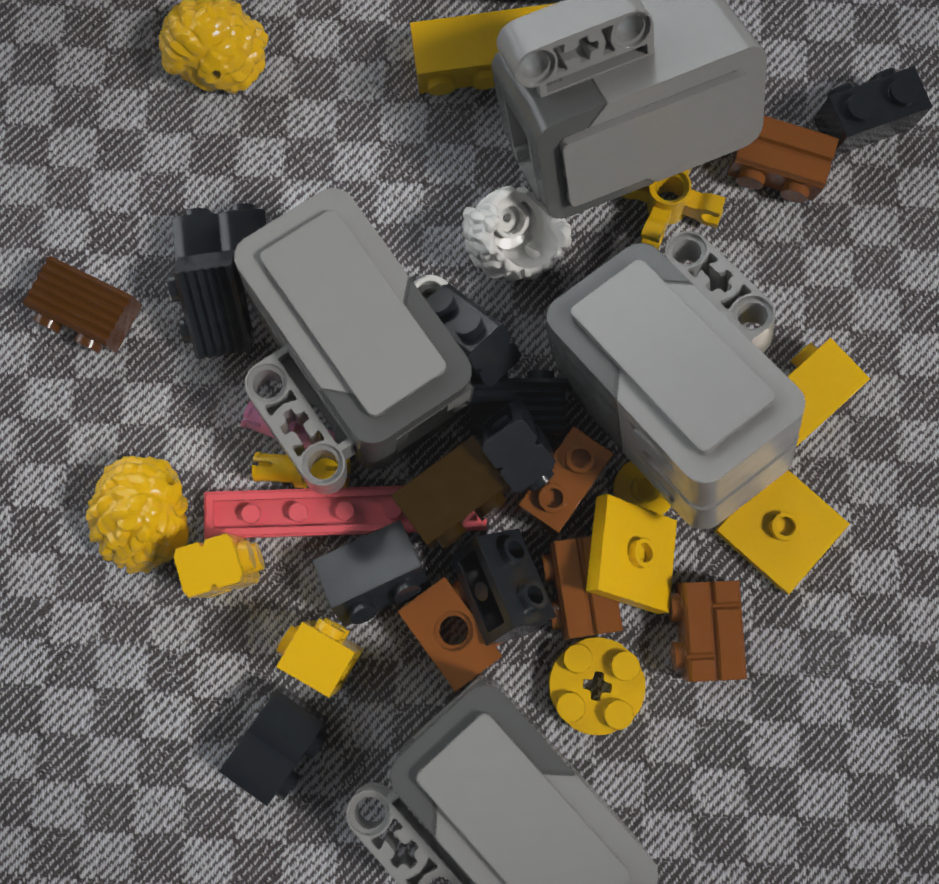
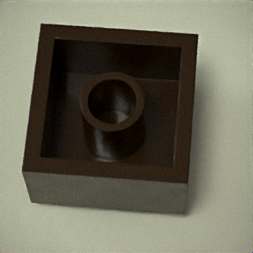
M471 436L392 494L391 497L430 549L439 544L445 550L466 534V529L463 527L466 522L476 515L481 521H484L505 505L507 500L503 495L507 493L509 485L501 476L499 469L495 468L484 454L476 438Z

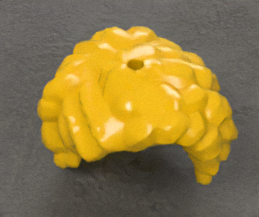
M183 0L181 3L173 5L172 10L164 18L158 45L162 53L161 64L167 73L171 75L180 74L182 79L207 92L219 89L236 94L238 90H247L252 85V82L258 79L259 74L263 72L265 68L264 48L268 43V35L265 33L262 24L256 20H251L250 16L242 11L241 4L236 1Z
M132 455L117 459L114 463L105 466L103 475L96 483L95 494L88 501L89 508L86 510L85 519L90 529L89 539L92 542H99L98 551L102 555L103 560L113 561V563L117 564L118 568L126 567L128 574L138 572L148 574L153 568L172 560L175 549L186 546L188 543L189 527L187 525V516L185 515L186 510H188V500L182 495V484L177 472L164 459H156L151 456L142 458Z

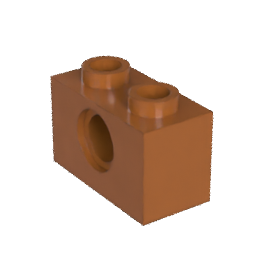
M573 426L554 453L556 463L554 469H552L554 472L553 477L537 490H529L516 510L556 536L614 453Z
M443 577L397 612L453 690L457 691L502 657L497 646L503 642L489 646L485 645L476 620L468 609L470 606L459 579L450 584L446 577ZM458 616L467 623L468 635L463 642L450 644L442 638L440 627L447 617Z

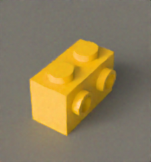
M327 617L324 619L319 618L318 621H304L297 627L291 625L286 631L276 652L283 655L276 667L330 698L341 690L364 648L347 639L350 633L347 628Z

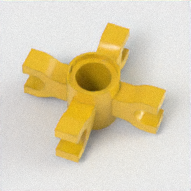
M692 168L621 196L626 199H637L647 203L649 217L641 232V238H643L641 243L650 244L658 250L667 226L681 221L685 216L694 218L706 226L717 229L723 214L726 197L692 190L689 178ZM673 192L679 198L668 201L659 197V194Z

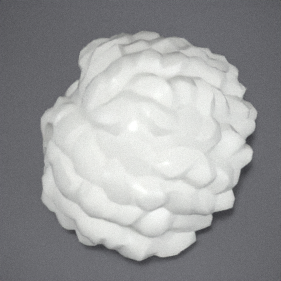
M510 185L504 186L481 199L476 208L466 207L463 211L462 235L465 238L466 251L469 253L474 266L482 268L486 276L490 278L505 277L509 281L537 279L543 270L547 271L552 268L553 259L559 257L562 251H566L571 246V227L566 222V218L552 217L543 202H539L534 192H530L525 186L518 189Z

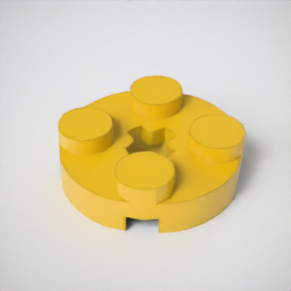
M587 637L574 642V644L568 646L559 654L550 669L548 691L558 715L573 729L585 734L607 735L627 728L640 711L645 697V677L638 658L622 644L611 639ZM594 672H603V681L610 683L609 691L601 692L599 699H591V691L583 688L584 680L593 679Z

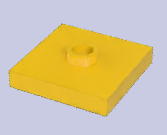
M787 470L778 479L722 521L714 532L786 595L793 591L850 523L792 472Z
M609 494L597 496L586 591L652 613H669L677 520Z

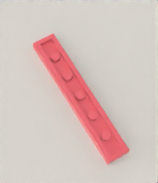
M403 486L341 488L332 494H319L311 488L204 492V539L225 533L246 539L368 535L398 520H401L407 534L418 532L391 497L392 494ZM476 515L463 525L466 529L465 532L487 531V519L481 521Z

